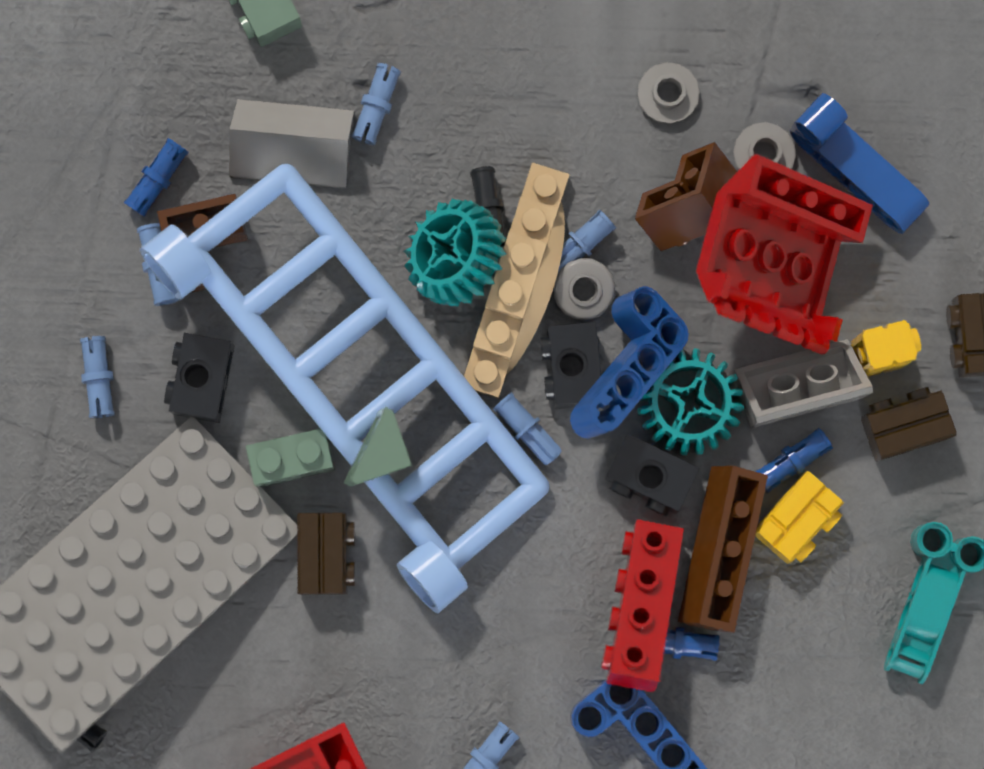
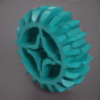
M451 199L449 204L438 202L436 212L426 210V220L424 222H415L418 231L415 235L408 236L412 246L404 250V252L411 259L404 267L411 273L408 280L417 287L416 290L422 296L430 298L431 301L439 305L447 304L458 307L460 302L472 303L474 294L484 296V285L486 283L495 284L492 275L494 271L503 270L498 263V259L507 255L504 249L500 247L506 238L503 236V233L499 232L502 225L493 218L494 215L489 210L473 201Z
M697 348L692 350L690 360H686L683 349L676 356L677 362L674 363L672 361L650 387V391L646 392L640 401H647L648 405L637 409V415L644 416L650 414L651 419L642 424L643 430H649L653 426H656L659 430L653 435L651 440L657 443L665 435L669 438L665 444V450L668 452L673 449L675 442L681 443L679 451L682 456L688 454L689 444L694 445L696 455L704 453V441L707 442L712 450L717 449L719 444L715 437L716 434L725 441L731 438L730 432L724 425L737 428L740 424V421L731 416L730 413H740L744 410V405L732 402V399L743 395V389L736 388L730 390L729 385L733 384L738 379V376L731 374L724 378L721 373L727 369L728 363L723 361L715 369L711 366L715 359V354L711 352L707 355L704 362L699 361L700 350ZM678 372H697L694 380L688 387L681 388L675 385L671 387L663 383L669 376ZM707 378L716 385L720 393L721 410L716 408L715 404L705 397L704 388ZM698 385L695 393V403L700 405V409L696 410L693 407L691 412L688 411L682 420L685 402L680 399V395L683 394L687 397ZM658 394L673 404L676 410L672 427L663 419L659 411ZM699 416L717 421L707 431L696 434L683 433L686 424L692 417Z

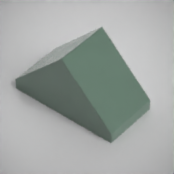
M384 407L378 411L344 484L351 487L412 466L393 410Z

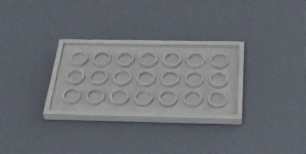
M190 417L0 585V689L59 752L63 753L297 537V524L261 487H256L253 478L194 417Z

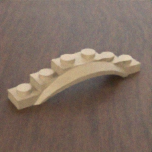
M536 163L531 165L503 248L507 255L501 257L499 261L503 270L496 271L494 277L495 284L491 286L464 374L466 380L477 393L499 399L506 375L515 367L524 354L545 313L555 285L563 251L565 218L562 198L570 175L568 173Z

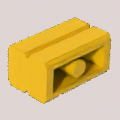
M906 320L888 324L884 328L879 326L864 330L851 341V346L867 377L878 375L882 372L886 373L902 369L914 361L916 355H918L917 352L921 351L918 331L916 328L911 329L910 324Z
M806 471L757 525L755 536L785 563H792L795 558L801 563L816 547L812 539L821 528L826 533L829 532L843 516L838 509L844 502L811 472Z

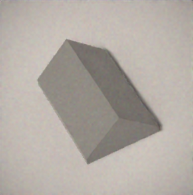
M237 99L229 132V177L261 180L279 165L290 164L295 167L308 185L347 189L354 111Z
M848 339L831 343L828 352L824 355L811 350H805L734 369L735 374L738 376V387L743 389L741 398L750 429L860 400L873 393L872 384Z

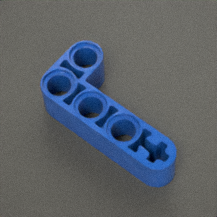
M820 94L794 122L789 131L791 137L855 197L872 204L871 211L897 233L903 234L929 206L928 199L844 123L848 115L836 100L827 94Z
M643 286L615 299L612 304L611 312L614 321L631 341L571 412V426L575 433L582 438H593L617 428L688 341L689 333L684 321L658 292L651 287ZM616 385H618V387H619V389H620V392H621V395H620L619 392L617 391Z
M604 680L580 700L571 711L570 719L573 728L579 734L587 737L601 734L615 721L619 720L658 769H687L691 761L695 764V767L690 769H707L643 690L631 688V695L628 701L623 704H616L609 696L612 684H607L606 680ZM588 706L596 708L600 714L599 724L590 730L583 729L578 722L579 712ZM643 712H650L656 719V728L649 735H641L635 728L636 718ZM669 744H677L682 750V759L675 766H666L661 760L662 750Z

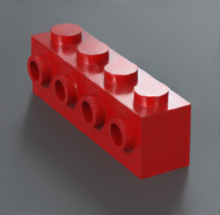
M636 519L632 532L625 531L621 555L628 556L626 569H618L614 592L621 593L619 608L612 606L608 623V630L615 632L613 645H605L601 669L608 670L607 684L654 693L659 683L684 528Z

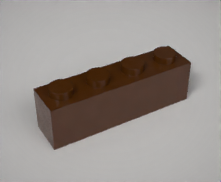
M734 465L711 466L678 617L679 623L710 631L735 633L768 475Z

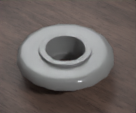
M665 62L654 65L644 73L639 82L637 95L640 106L649 117L658 122L674 123L682 121L692 114L698 104L700 91L696 78L688 69L680 64ZM666 82L675 84L680 90L679 99L674 102L661 100L657 93L658 87Z
M767 122L756 123L744 129L736 139L733 152L738 169L754 155L755 145L761 142L771 144L776 150L774 162L790 169L793 167L796 156L794 142L788 132L778 125Z
M579 258L568 262L559 270L553 288V295L557 306L565 315L575 320L588 321L600 317L610 308L615 297V283L611 272L604 264L594 259ZM581 278H588L595 285L594 295L586 301H580L573 295V286Z

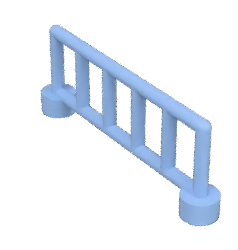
M281 164L190 236L187 237L180 229L171 224L140 248L141 255L151 271L176 298L181 300L201 283L205 286L351 467L363 444L362 440L366 438L378 411L384 407L393 410L395 414L435 380L470 421V424L398 485L389 474L365 482L417 546L397 563V568L413 592L435 613H440L468 589L467 582L459 569L548 493L550 485L547 478L294 166ZM285 193L319 237L247 295L243 296L208 252L281 194ZM335 255L370 299L295 359L260 315ZM386 318L419 358L420 362L346 422L311 378ZM487 442L521 485L450 546H447L413 503L481 445Z

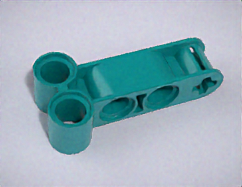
M939 522L919 525L911 534V548L922 559L884 662L885 671L894 669L917 678L919 684H924L929 675L965 574L984 569V540L979 537L970 536L953 542L952 532L947 526ZM929 529L937 532L940 537V546L934 552L927 550L922 541L924 533ZM966 544L974 546L977 550L978 557L972 566L964 564L961 560L960 552ZM898 655L919 662L920 666L900 659Z

